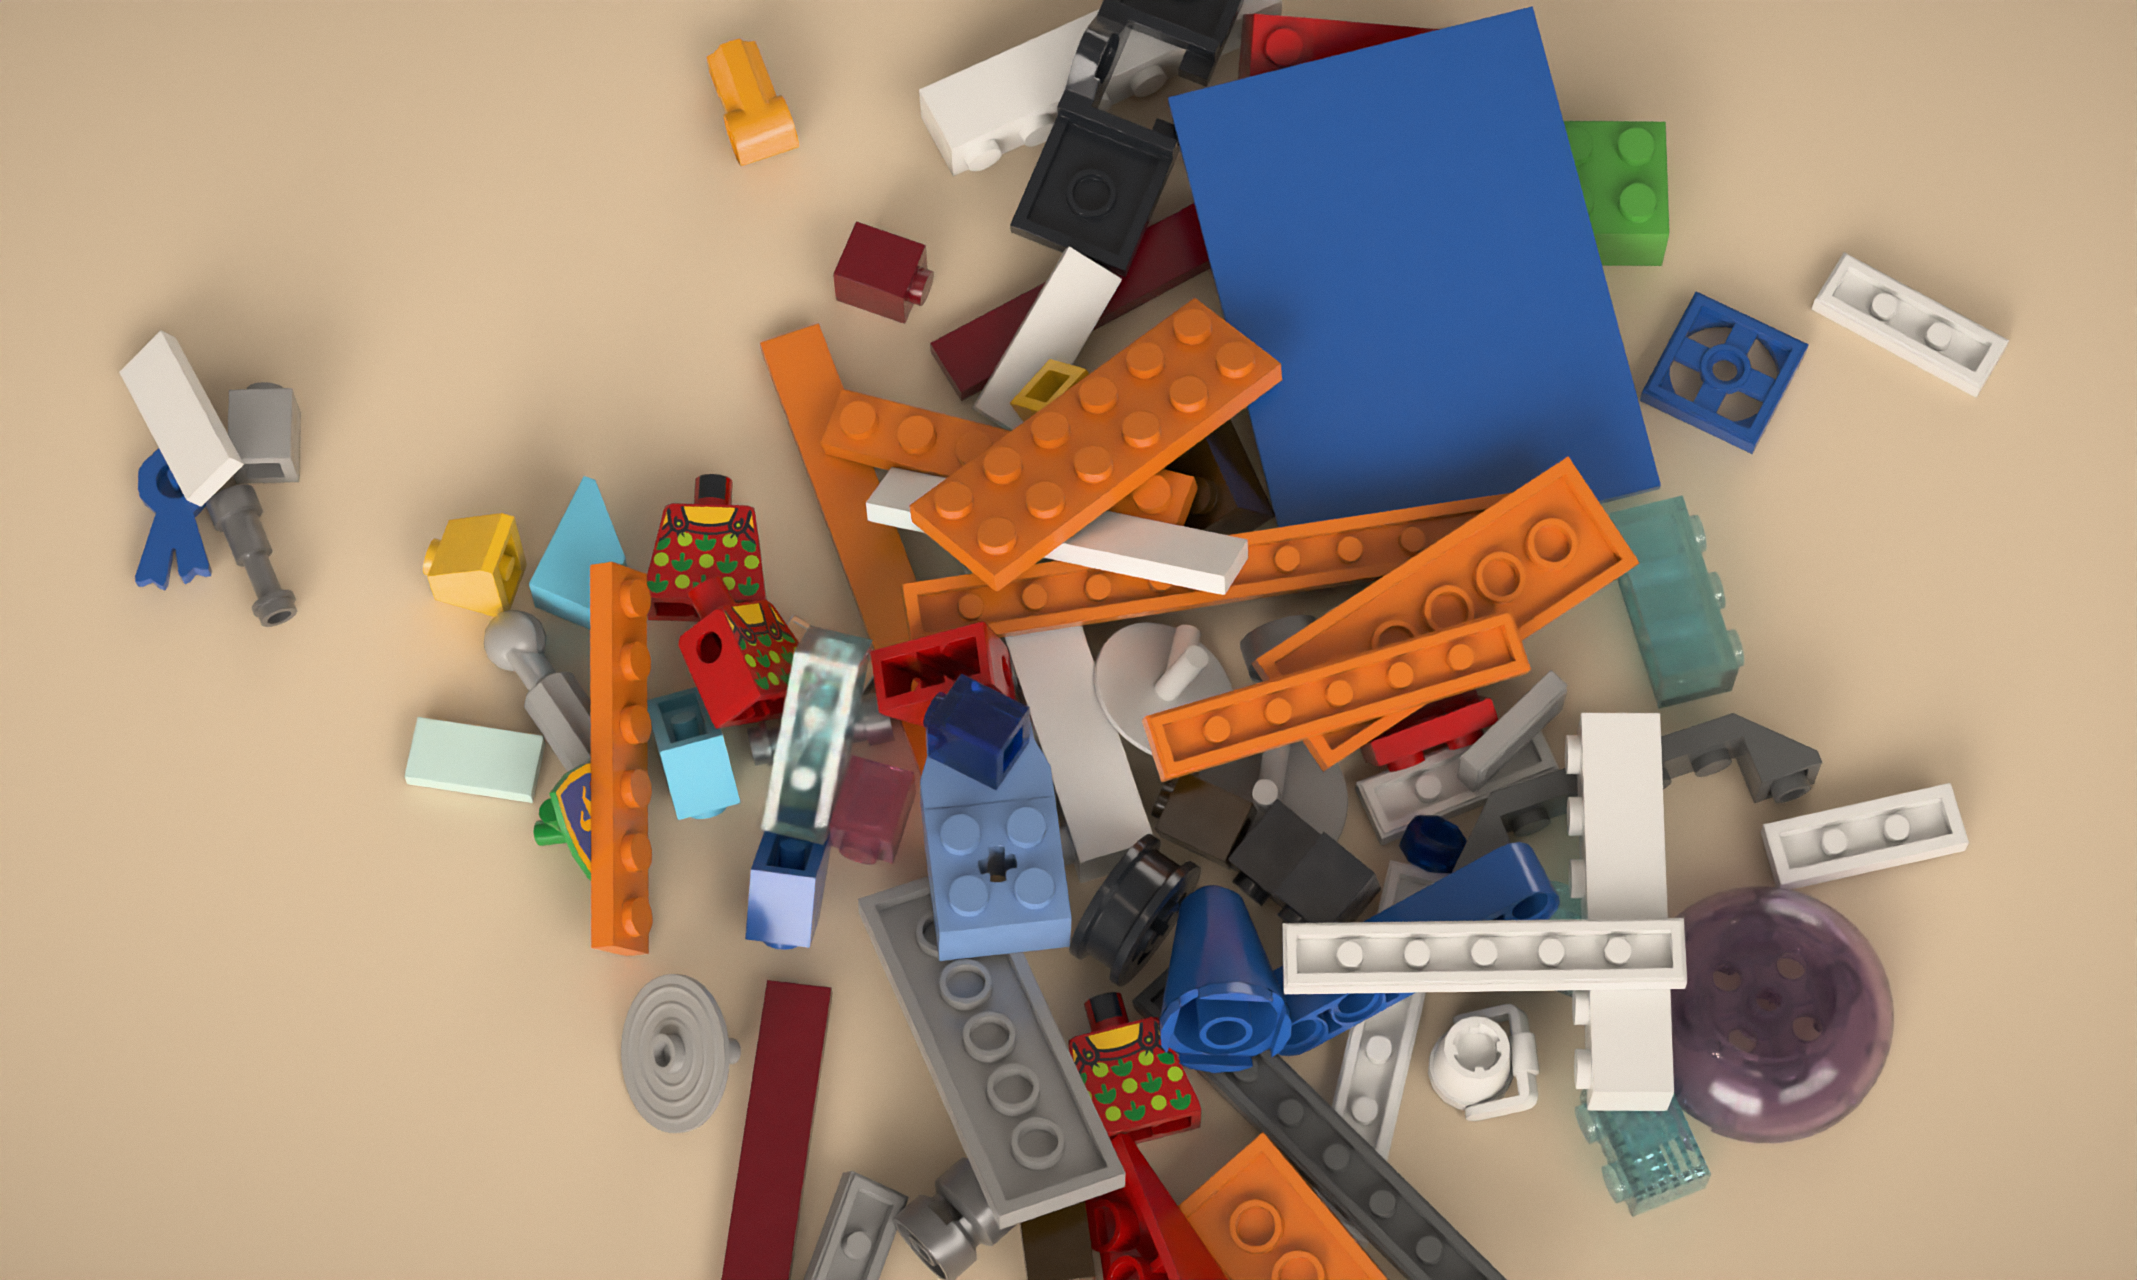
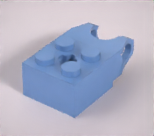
M1030 717L1015 719L1013 752L1007 763L998 770L988 773H975L962 768L953 759L949 746L943 740L941 727L926 728L927 758L920 779V808L939 961L1070 947L1072 917L1051 766L1033 738ZM990 876H1004L1006 881L992 882L990 881Z

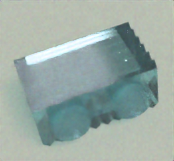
M1582 1089L1580 1095L1581 1105L1575 1107L1579 1127L1589 1144L1598 1141L1601 1145L1602 1152L1608 1163L1601 1167L1608 1192L1615 1203L1626 1202L1632 1217L1706 1188L1711 1173L1675 1094L1672 1096L1667 1111L1587 1110V1089Z

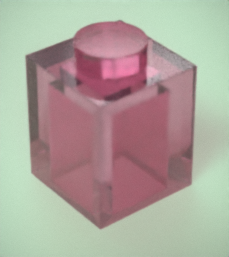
M852 755L829 823L832 847L839 848V853L842 856L858 863L872 865L876 863L877 859L894 863L916 796L914 772Z

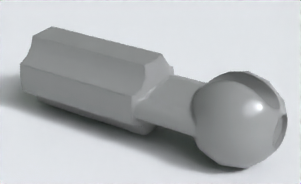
M503 611L493 617L485 629L484 648L489 660L499 668L516 671L528 689L524 708L567 772L580 764L591 763V700L573 673L566 671L556 673L544 655L547 636L542 623L532 614L524 611Z

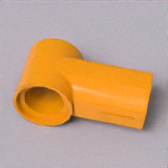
M739 38L719 45L718 49L706 58L710 76L725 111L723 119L739 166L799 148V141L789 108L782 95L777 96L756 41L748 42Z

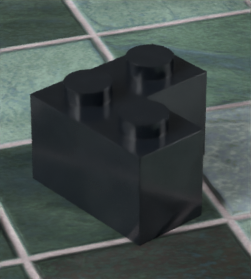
M1278 799L1228 858L1231 866L1239 872L1232 880V883L1260 906L1268 898L1272 899L1282 908L1277 914L1283 920L1282 924L1355 922L1381 891L1376 874L1327 833L1323 832L1320 834Z

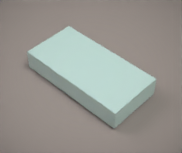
M417 717L404 777L407 784L533 803L546 743L544 736Z

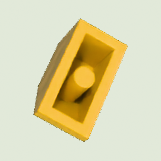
M504 513L448 520L442 539L434 538L429 544L423 564V574L428 577L435 600L492 617L511 609L527 567L515 517Z

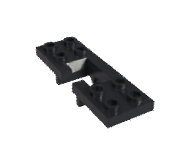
M1103 0L1097 16L1088 25L1076 50L1065 90L1057 106V118L1011 221V233L1062 253L1066 248L1071 247L1108 271L1126 277L1180 152V146L1174 124L1157 118L1151 130L1098 109L1132 29L1185 49L1186 52L1178 68V76L1207 87L1244 0Z

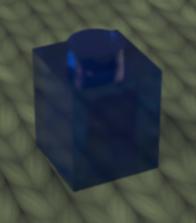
M960 674L947 694L939 692L933 698L926 711L923 726L928 729V757L997 790L1029 744L1030 707L970 677Z

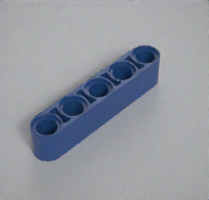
M1515 842L1493 850L1363 922L1548 920L1557 911L1560 900L1533 848L1527 843ZM1282 965L1273 971L1284 994ZM1416 992L1284 994L1291 1012V1037L1283 1050L1278 1054L1289 1057L1310 1051Z

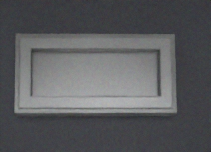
M1550 670L1461 756L1457 778L1472 792L1475 790L1479 791L1562 711L1567 694V684Z

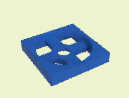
M1696 291L1643 388L1640 401L1753 455L1799 368L1809 344ZM1715 327L1732 328L1724 344L1711 348L1688 338L1704 329ZM1756 339L1765 346L1772 356L1777 369L1776 379L1751 368L1747 355ZM1723 360L1731 362L1736 367V376L1728 381L1718 379L1712 369L1715 363ZM1673 361L1700 373L1703 384L1693 402L1677 395L1674 391L1670 379V367ZM1737 391L1763 403L1757 414L1734 422L1717 414L1726 394H1733Z

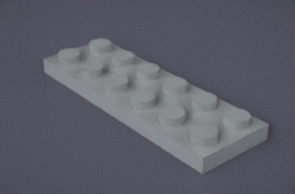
M928 876L859 898V915L999 1230L1125 1187L1126 1173L1024 953L1018 952L939 961Z

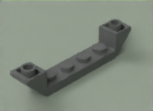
M1735 713L1661 736L1663 789L1671 784L1672 778L1695 772L1697 777H1705L1720 772L1732 763L1731 759L1736 758L1754 803L1772 797L1776 803H1784L1797 799L1810 791V785L1815 783L1822 764L1818 750ZM1564 768L1491 792L1452 873L1493 850L1509 844L1510 840L1507 833L1513 831L1517 837L1527 836L1547 827L1551 823V818L1566 814L1568 797H1578L1577 774H1566Z

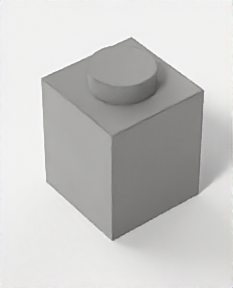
M260 382L249 385L247 389L229 390L228 435L244 463L233 475L236 484L299 482L301 412L293 389L283 388L274 383Z

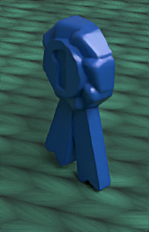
M158 448L142 463L138 471L139 496L144 505L155 513V517L135 575V582L138 587L154 583L159 589L165 591L169 585L175 550L178 573L184 584L190 583L196 575L211 576L212 569L195 517L206 507V503L201 507L186 500L163 454Z

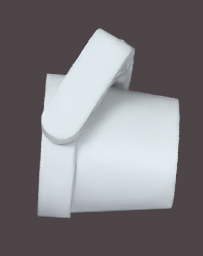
M1503 1004L1455 1016L1453 1018L1454 1025L1438 1038L1429 1057L1428 1076L1433 1090L1445 1103L1459 1110H1465V1117L1468 1121H1480L1531 1109L1538 1100L1536 1075L1540 1071L1535 1035L1529 1030L1527 1014L1512 1004ZM1509 1020L1511 1036L1507 1037L1506 1032L1499 1026L1498 1022ZM1513 1076L1516 1077L1519 1095L1501 1099L1508 1090Z

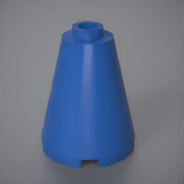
M1218 885L1201 887L1184 898L1180 904L1159 1020L1162 1048L1166 1053L1169 1048L1179 1054V1064L1193 1070L1221 1073L1253 1067V1056L1270 1049L1272 1058L1283 1050L1291 1037L1290 1008L1246 905L1238 893Z

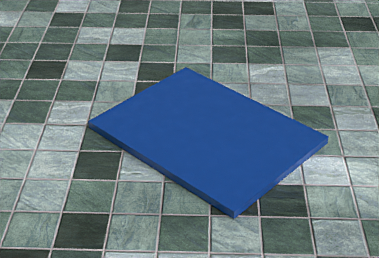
M1533 6L1168 97V104L1223 318L1281 363L1282 381L1247 406L1277 528L1512 493L1568 456L1600 504L1660 489L1661 483Z

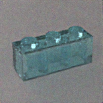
M1683 495L1609 513L1610 519L1640 562L1637 566L1617 578L1658 709L1732 691L1739 667L1744 666V653L1737 631L1735 629L1726 630L1720 611V609L1725 608L1724 590L1717 572L1708 573L1701 553L1706 551L1707 542L1699 516L1697 514L1689 516Z
M812 625L805 632L794 651L761 830L824 845L839 816L873 640Z

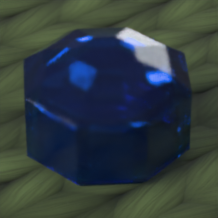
M1415 815L1407 825L1399 847L1408 862L1427 873L1451 874L1467 840L1457 825L1438 815Z

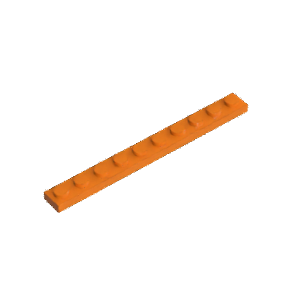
M1511 493L1228 535L1248 539V559L1225 595L1062 561L1034 564L998 592L993 590L974 573L905 583L901 586L909 641L981 621L985 622L999 638L1377 581Z

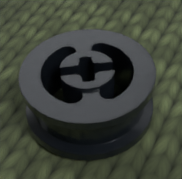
M1147 834L1138 840L1107 876L1079 921L1069 947L1070 954L1081 960L1091 955L1110 968V981L1119 987L1126 985L1143 969L1169 935L1177 922L1181 902L1194 892L1201 873V868L1192 861H1188L1180 866L1159 851L1161 841L1152 834Z

